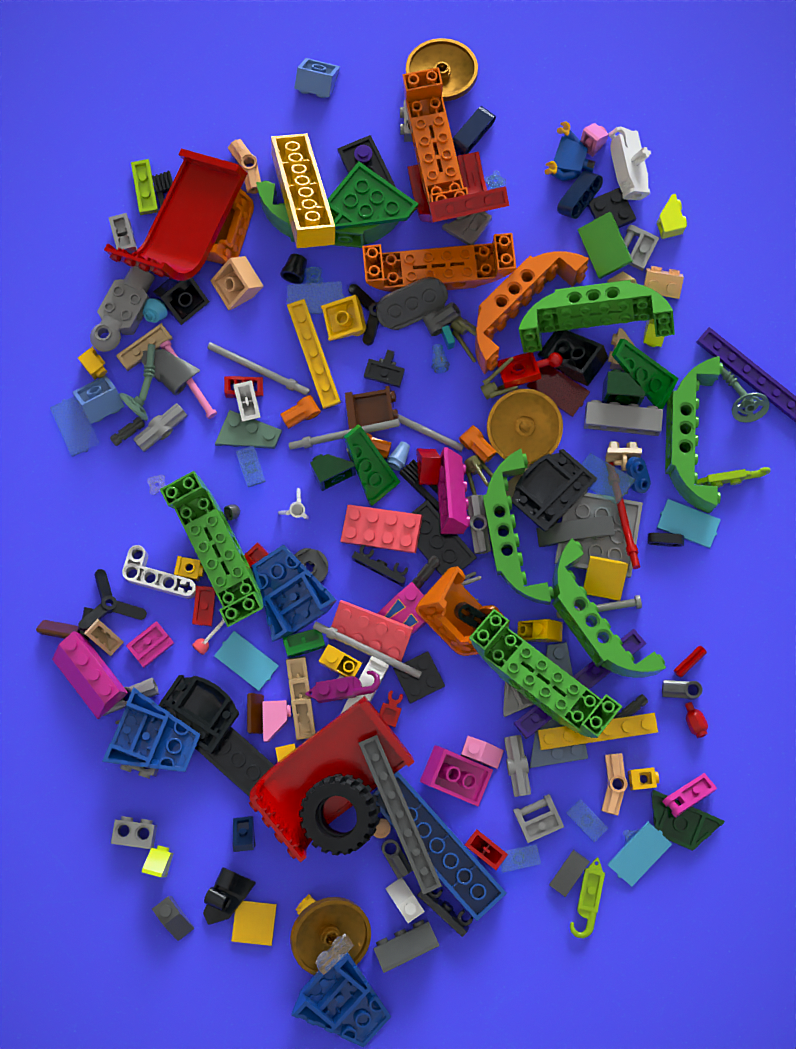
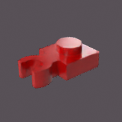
M257 542L244 556L252 569L253 564L269 553Z
M390 691L388 693L389 704L383 702L379 714L388 726L396 728L402 708L397 707V704L402 701L403 694H400L399 699L394 700L392 699L393 691Z

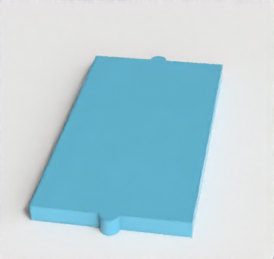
M667 499L664 510L660 512L661 518L657 528L671 534L684 535V539L710 549L714 536L717 535L716 531L721 519Z
M235 631L226 641L222 642L223 645L214 655L258 691L261 690L267 681L271 680L272 674L279 667L278 664Z
M647 822L608 863V866L617 873L618 878H623L632 887L672 843L662 835L661 830L658 831Z

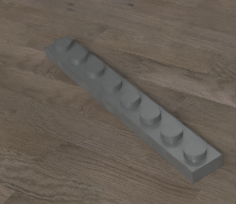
M375 735L359 742V746L423 895L442 887L378 736Z

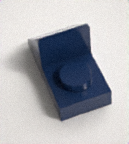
M253 816L233 818V851L254 850L256 843Z

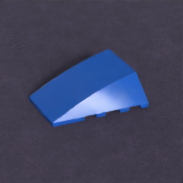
M285 545L280 546L252 565L256 583L262 595L263 607H265L267 624L270 626L272 642L297 633L326 614L337 601Z
M133 687L102 762L186 772L200 734Z
M348 952L326 961L301 989L291 1013L295 1018H301L313 1026L317 1025L324 1028L325 1031L335 1033L341 1038L363 1048L391 1018V1015Z

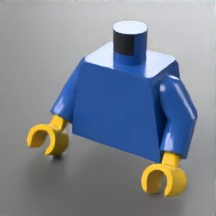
M567 121L561 122L560 125L563 128H557V133H564V136L561 137L554 161L545 164L549 168L544 172L546 175L550 174L564 182L578 178L582 169L593 172L596 161L586 159L588 148L570 130V124Z

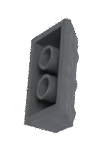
M422 919L412 924L413 929L406 931L404 928L394 933V938L388 940L385 937L376 942L377 946L373 949L383 973L440 946L429 921L424 922Z

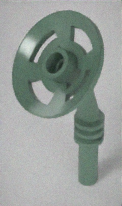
M148 344L146 365H144L143 373L145 378L139 396L133 398L125 393L119 394L123 402L144 421L148 420V416L143 405L145 404L144 401L146 400L152 378L155 377L154 357L156 345Z
M723 366L722 379L726 380L725 382L729 383L728 385L732 386L740 396L732 406L733 417L740 422H753L762 418L769 410L770 403L768 398L761 393H747L737 381L738 378H734L735 375H731L732 372H728ZM758 406H763L760 411L753 414ZM740 411L742 414H747V416L740 415L737 412Z

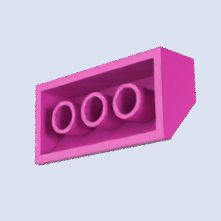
M444 447L440 454L441 464L437 485L441 534H464L467 527L470 526V517L467 516L466 511L468 510L469 501L468 498H465V492L467 491V481H464L466 465L463 464L462 456L448 447Z
M73 631L58 645L52 660L97 719H100L128 694L83 634Z

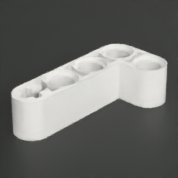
M140 545L132 546L129 549L122 570L123 577L129 583L186 599L195 597L196 584L192 580L146 567L148 553ZM142 551L143 556L138 560L134 559V554ZM137 570L135 577H128L129 571ZM153 574L156 576L154 582L147 583L146 580L149 575ZM167 580H174V585L171 588L165 587ZM179 582L182 587L188 588V586L190 585L192 590H188L186 593V591L183 588L179 587Z

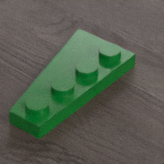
M620 339L612 356L624 371L645 391V396L653 406L663 409L679 378L626 339Z
M357 425L343 437L368 503L373 506L396 487L400 480L363 428Z

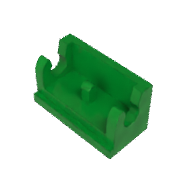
M315 629L283 638L288 658L326 648L322 633Z

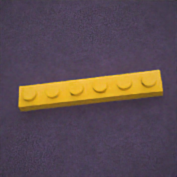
M305 299L287 304L323 409L341 404Z
M655 713L612 719L598 738L586 737L566 726L538 730L537 732L540 750L653 734L658 733Z

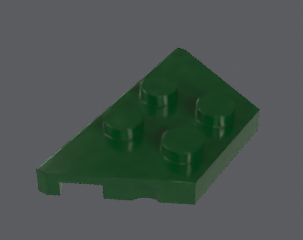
M656 790L651 792L654 827L658 831L661 830L662 835L669 841L693 851L725 822L694 807L687 809L675 818L669 806L666 807L662 802L668 796ZM675 800L676 804L680 806L681 803L678 800Z

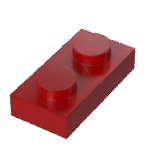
M196 586L193 625L212 627L216 592L213 587Z

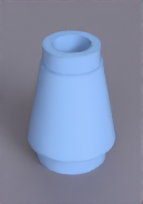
M400 442L387 458V463L391 469L400 471L401 468H404L410 445L406 442Z

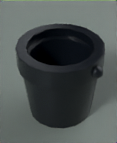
M291 254L282 268L280 276L290 283L301 284L305 278L307 259L299 254Z

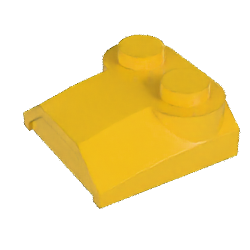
M356 295L321 306L329 341L352 335L360 336L365 332L364 314Z

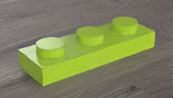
M149 159L131 162L140 215L159 212Z

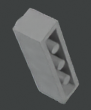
M591 400L585 406L583 429L659 436L662 431L663 409H658L656 406H647L645 408L639 407L637 404L625 406L618 402L606 404L599 400Z

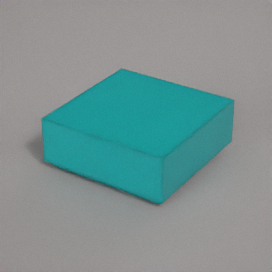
M448 325L442 327L441 334L447 349L454 348L455 339Z

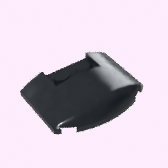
M561 449L559 453L547 454L541 457L523 473L515 486L514 496L511 501L546 532L588 492L598 478L564 449Z
M178 675L159 703L160 707L198 732L200 737L197 745L211 754L214 753L239 715L233 700L224 690L211 681L198 676L184 678V675Z

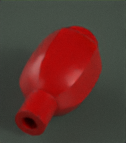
M692 702L685 704L687 709L686 722L691 733L696 735L697 738L706 736L708 734V724L703 713L695 709Z

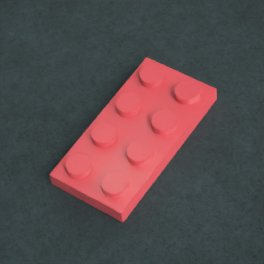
M348 504L341 542L416 554L423 516L421 514Z
M343 600L339 602L331 625L338 629L337 632L402 662L414 629Z

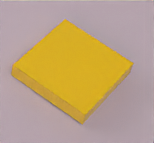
M590 556L583 585L587 595L620 601L628 563Z
M242 901L235 910L231 941L272 946L277 904Z

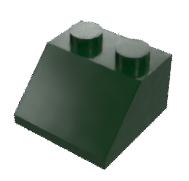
M619 369L608 371L603 381L602 403L618 402L625 406L629 404L640 406L645 397V391L627 372H622Z
M320 454L310 462L312 473L321 491L356 475L353 462L329 454L324 456Z

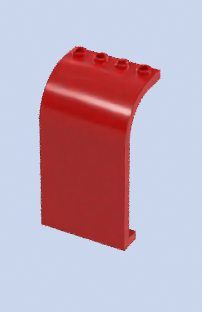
M181 148L178 155L183 159V162L143 244L137 251L131 254L120 247L116 250L110 244H107L104 249L110 255L109 258L115 262L120 263L121 261L130 267L136 266L145 272L151 271L160 277L166 276L178 281L192 278L203 267L248 174L239 164Z
M479 151L457 156L464 188L467 187L468 194L428 203L424 194L418 164L407 167L413 198L418 203L416 210L422 222H438L510 206L506 186L487 190Z
M366 696L276 763L258 780L250 792L249 804L255 812L259 811L261 813L264 824L268 828H273L276 832L274 833L276 839L281 844L284 842L288 847L287 852L293 859L297 858L299 862L307 858L306 850L312 841L311 838L306 839L304 834L307 831L305 828L301 829L300 825L303 817H299V811L303 808L301 806L302 799L306 797V793L310 788L322 779L334 776L335 774H342V776L347 774L353 775V779L360 778L363 780L362 784L364 786L369 785L372 788L371 791L377 788L359 742L377 735L394 774L405 765L409 767L414 763L413 756ZM341 796L330 797L323 807V814L327 824L352 807V803Z

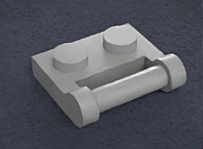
M629 225L624 238L626 247L628 248L634 236L639 237L630 254L633 262L629 265L643 271L660 237L634 225Z
M550 794L543 796V799L528 806L513 810L527 843L564 828ZM548 806L549 812L525 822L523 816Z

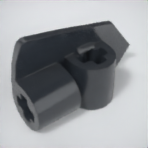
M222 867L214 887L209 888L204 899V903L207 905L203 915L207 924L211 925L229 919L256 885V882Z

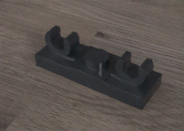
M365 545L360 547V553L356 551L353 553L352 560L402 587L404 586L406 578L403 576L408 572L407 567L403 572H398L399 563H396L393 571L387 567L388 564L384 561L370 559L374 555L373 549L369 554H364Z
M442 889L437 893L430 891L424 895L420 890L417 896L463 937L467 933L468 925L472 923L473 917L471 916L469 920H464L462 918V915L465 913L464 909L457 916L449 902H443L438 898L443 892Z

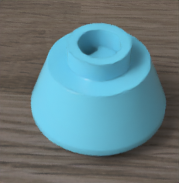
M156 298L147 299L143 308L144 318L153 323L165 319L167 316L165 304Z

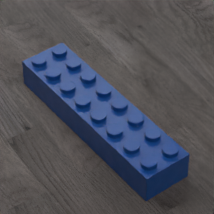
M397 771L394 776L438 878L470 915L478 921L507 893ZM377 790L372 794V796L376 794L378 799L376 806H380V813L394 827L380 792Z

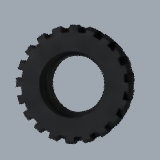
M342 774L328 776L310 788L306 793V797L302 799L301 806L303 808L299 811V817H303L300 825L301 829L305 828L307 831L304 834L306 839L311 838L313 840L311 845L315 848L320 846L322 848L321 852L327 854L330 851L332 855L338 856L341 853L347 855L352 851H357L367 843L376 832V826L380 820L378 817L380 806H376L378 799L376 794L372 796L370 792L372 788L369 785L364 786L362 784L363 780L360 778L353 779V775L349 774L342 776ZM341 796L352 803L357 814V822L352 830L338 832L327 824L323 814V807L330 797Z

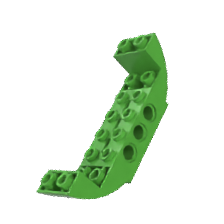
M270 181L256 182L260 203L267 219L281 233L290 237L291 242H295L285 204H277L278 197L275 183ZM331 211L334 221L338 215ZM399 222L335 230V246L362 248V246L386 236Z
M631 280L555 289L554 293L544 297L528 310L519 326L524 353L542 351V333L607 326L654 319L656 337L675 335L673 309L668 301L653 289L631 283Z
M720 356L708 359L694 367L681 381L677 390H673L667 400L665 474H669L672 484L689 504L706 513H711L717 504H720L721 493L718 492V486L694 485L697 484L698 473L695 472V465L698 463V454L695 453V446H698L699 439L698 435H695L696 428L699 425V417L696 416V410L699 408V398H696V391H699V385L712 386L718 380L723 370Z
M519 449L509 455L498 466L489 482L486 495H483L496 572L522 597L536 603L550 605L551 600L554 598L552 586L548 587V582L524 586L527 585L525 571L521 572L520 566H523L522 553L517 552L520 542L518 533L514 534L513 531L516 528L514 514L510 515L512 501L511 496L506 495V491H509L507 477L522 475L525 472V468H528L526 453L522 454V449ZM501 511L505 515L498 518L495 516V513ZM500 530H506L509 534L505 537H502L498 534V532ZM508 548L512 551V554L505 556L502 550Z
M192 471L161 488L160 491L167 505L175 509L223 607L219 611L227 627L262 610L263 599L256 583L255 575L223 511L197 473Z
M572 538L559 556L554 568L552 578L554 601L552 605L597 667L602 666L615 674L632 678L657 675L666 668L663 657L654 651L635 664L632 654L629 651H625L622 647L623 643L619 636L614 635L610 630L609 622L605 618L602 619L599 615V609L596 604L590 602L586 597V590L582 586L579 587L576 583L575 575L568 569L577 564L584 553L582 552L583 547L578 541L575 542Z
M493 609L469 637L478 654L501 679L537 705L559 724L586 737L598 738L623 706L607 694L602 699L510 630V620Z

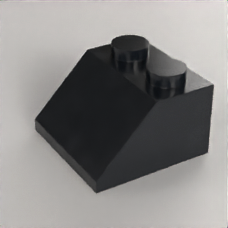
M169 278L153 291L156 297L165 304L169 313L181 325L210 302L193 278L184 281Z

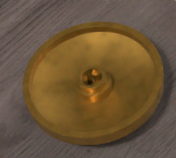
M438 38L423 42L413 49L406 62V73L439 67L443 83V101L455 100L467 94L473 88L478 76V63L474 53L464 44L452 39Z
M518 389L505 394L493 405L488 416L487 434L489 441L503 459L522 449V454L526 453L528 465H531L547 454L551 455L558 447L562 438L563 419L559 408L550 397L537 390Z
M341 897L323 898L306 907L297 917L290 935L291 950L298 964L312 975H315L328 959L346 952L349 953L357 965L369 948L371 927L363 910L353 901Z

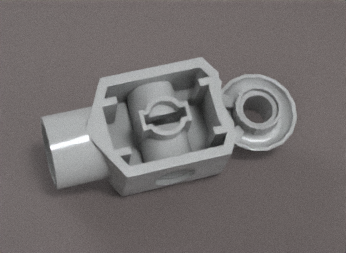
M134 266L129 269L124 279L114 280L97 310L101 322L91 330L90 342L95 349L102 352L115 349L121 339L120 332L124 335H134L144 317L143 308L147 299H149L147 292L155 279L153 274ZM103 333H109L106 338H100Z

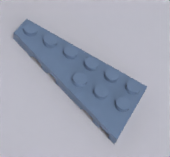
M567 642L548 645L546 657L573 677ZM551 719L539 730L562 727L564 725ZM535 732L530 768L588 759L586 744L540 750L538 732Z

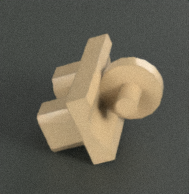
M610 441L605 456V463L613 462L614 465L621 466L622 471H626L627 461L631 457L640 458L642 448H638L637 442H628L626 448H620L617 441Z

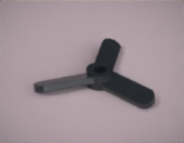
M351 284L348 289L349 293L356 295L360 303L369 311L366 330L362 339L363 343L369 346L374 342L379 325L376 312L373 311L376 309L378 302H375L358 285Z
M98 569L94 576L101 604L79 621L78 625L80 630L86 631L97 619L100 620L107 613L115 612L138 620L144 619L147 613L143 608L117 601L112 596L106 572L103 569Z

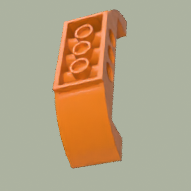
M439 67L402 74L410 132L427 202L430 203L467 195L468 190L467 187L464 188L443 101V83Z
M512 233L494 234L492 243L386 253H382L381 244L362 246L366 283L376 289L393 292L425 277L439 279L447 290L476 288L477 286L502 279L516 270Z
M566 251L548 252L535 257L530 255L479 305L475 354L484 374L489 370L493 371L498 365L500 347L492 341L494 334L497 331H502L507 325L506 322L510 318L514 319L518 315L519 309L522 306L526 307L531 302V297L535 293L539 294L544 289V284L547 281L551 282L557 274L572 287L576 283L580 284L586 277L588 257Z

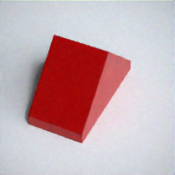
M417 448L419 485H438L441 464L440 455L436 449Z
M477 829L464 844L494 870H497L508 856L504 850Z

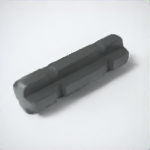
M140 417L135 418L133 423L124 426L118 431V434H113L110 440L115 446H118L122 443L121 440H126L137 432V429L144 427L143 420Z
M432 556L417 574L418 577L412 580L418 589L423 586L424 582L427 581L435 571V568L441 563L438 557Z
M641 694L636 698V701H632L621 710V713L616 714L614 719L634 715L641 709L640 707L648 703V699Z

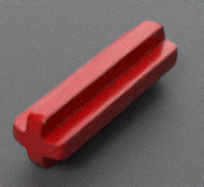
M698 646L674 669V673L678 677H683L707 651L702 646Z

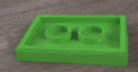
M611 212L577 229L598 278L601 279L633 262Z

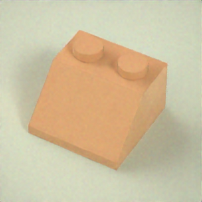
M246 256L230 258L210 280L228 310H232L250 300L264 287Z

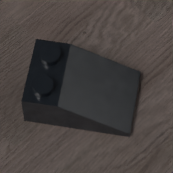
M568 330L554 331L543 346L542 351L537 354L543 360L548 358L551 353H559L563 358V362L556 369L572 380L589 386L608 359L604 345Z

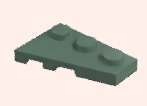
M229 410L215 445L275 449L282 430L255 419L242 422L239 413Z

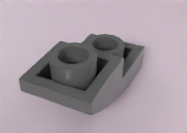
M573 849L549 886L566 897L590 861Z

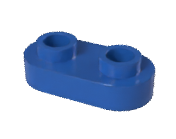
M631 457L626 463V472L631 488L635 492L645 493L651 485L646 463L642 458Z

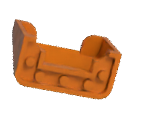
M240 189L207 261L224 265L230 258L239 257L254 210L253 200L242 189Z
M456 566L449 568L418 602L415 611L457 654L462 656L476 655L478 652L469 639L476 629L455 616L454 609L456 605L460 602L468 603L487 616L493 609L499 613L501 612L494 605L482 606L464 588L461 583L466 578L465 574ZM465 609L461 610V612L467 616L470 614ZM476 616L473 619L477 621V623L482 622V620L477 618Z

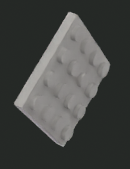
M586 493L562 516L561 522L613 516L615 535L575 540V542L578 541L583 547L582 552L584 555L572 567L587 570L589 557L595 556L627 562L626 577L631 578L633 567L630 557L626 552L627 545L615 497ZM623 499L634 544H637L643 503ZM569 542L558 543L554 564L557 563L559 556Z

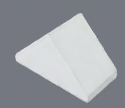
M252 380L234 384L242 422L261 418Z

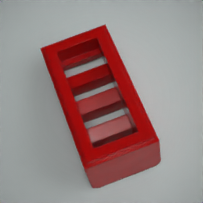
M224 376L226 398H236L235 390H231V384L251 380L253 387L254 383H257L256 397L264 396L263 377Z

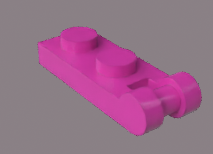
M703 773L666 797L662 802L666 807L669 806L672 810L671 813L676 818L715 792L717 787ZM678 799V801L681 803V805L678 806V805L676 804L675 800Z

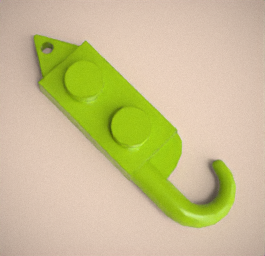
M763 467L755 471L742 469L710 474L698 479L695 485L722 487L725 483L737 485L746 479L765 476L771 472V469Z
M598 857L584 870L577 904V912L587 919L586 928L583 932H578L574 928V923H570L571 933L577 938H586L594 930L605 872L602 870Z

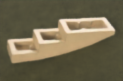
M306 657L286 659L296 739H307L316 734L312 700L311 697L305 695L310 690Z

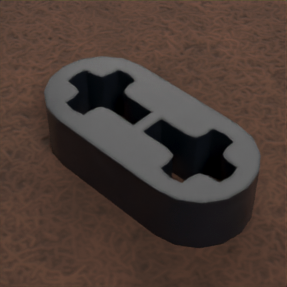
M648 533V544L682 547L684 546V535Z
M465 602L458 603L454 609L455 616L475 629L481 623L473 620L476 616L481 619L482 622L487 617L486 614ZM465 609L470 614L467 616L463 614L461 610Z

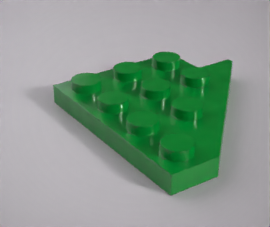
M359 161L327 199L330 210L338 215L334 219L335 230L407 221L418 208L416 201Z

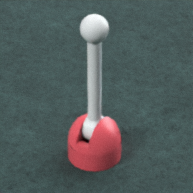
M223 617L222 621L205 639L199 638L192 644L193 648L200 654L204 655L208 651V641L225 623Z

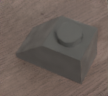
M172 896L166 897L152 908L162 925L177 941L195 929Z

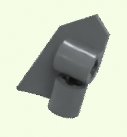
M164 349L155 350L154 378L158 382H162L174 395H178L186 387V382L199 373L200 369ZM143 351L142 364L146 365L147 351Z

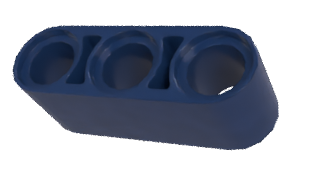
M480 106L453 137L455 150L462 155L468 154L493 125L496 115Z
M586 170L583 171L558 203V213L572 219H577L601 188L603 183L602 176Z

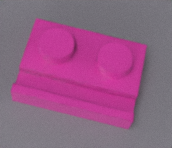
M156 621L129 642L126 647L142 667L145 668L175 643Z

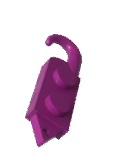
M367 671L368 675L374 677V683L362 687L361 681L353 676L316 682V685L306 692L305 695L315 699L318 703L355 698L356 696L375 692L380 685V677L374 671Z

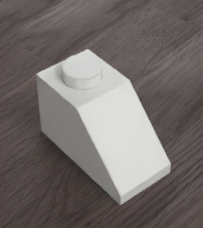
M403 878L396 880L385 888L407 923L425 912Z

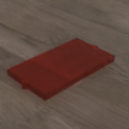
M550 365L539 368L542 379L529 382L527 387L544 393L555 402L558 408L573 417L579 407L583 406V402L590 391Z

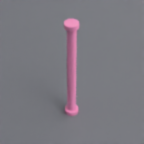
M169 340L160 345L161 349L177 356ZM190 378L186 382L207 413L206 417L208 419L213 418L217 415V411L212 409L194 380Z

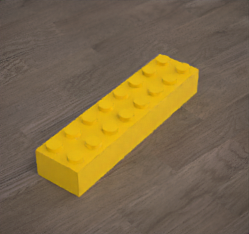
M308 134L271 136V155L296 247L308 248L335 245V224Z

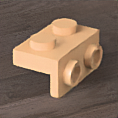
M651 266V269L646 268L643 286L651 288L665 297L680 298L684 276L680 274L679 270L669 269L668 272L662 271V268L657 266Z

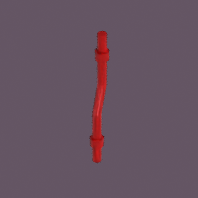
M609 462L606 464L609 474L608 481L614 492L627 545L626 552L630 557L633 569L640 568L637 556L639 552L637 545L634 544L619 485L621 481L619 475L616 474L614 463Z

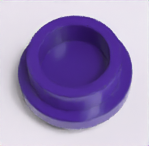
M367 145L358 146L354 151L355 159L361 163H367L372 158V149Z

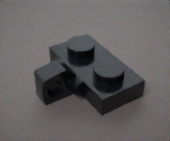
M387 350L385 359L380 358L379 361L368 360L364 378L400 388L405 368L397 367L396 362H393L394 351Z

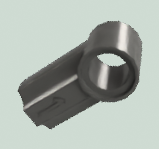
M451 302L438 312L426 315L423 318V322L430 335L437 336L441 334L442 327L451 324L461 317V311L455 303Z
M663 680L662 697L694 700L703 691L701 684L697 681ZM689 685L697 688L696 695L693 696L688 693Z
M393 839L385 840L381 845V850L396 877L400 879L412 872V867L399 844ZM387 843L395 844L396 850L393 854L385 852Z

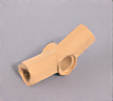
M236 139L228 146V150L237 163L248 173L245 178L247 193H258L256 182H261L257 159L250 153L241 139ZM249 163L254 164L251 167H246V165Z
M622 753L605 755L608 782L601 811L616 816L619 814L623 795L628 784L625 778ZM614 779L621 781V789L616 790L613 787Z

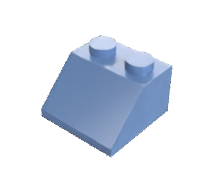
M305 58L297 67L294 89L304 94H316L320 98L330 97L335 87L340 66Z
M106 375L72 392L91 424L100 422L104 417L115 414L125 407L116 387Z

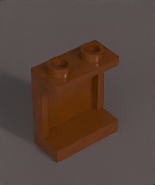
M385 386L386 389L360 394L346 392L345 401L349 429H353L357 425L362 427L399 419L398 410L394 409V402H396L395 391H392L390 386Z

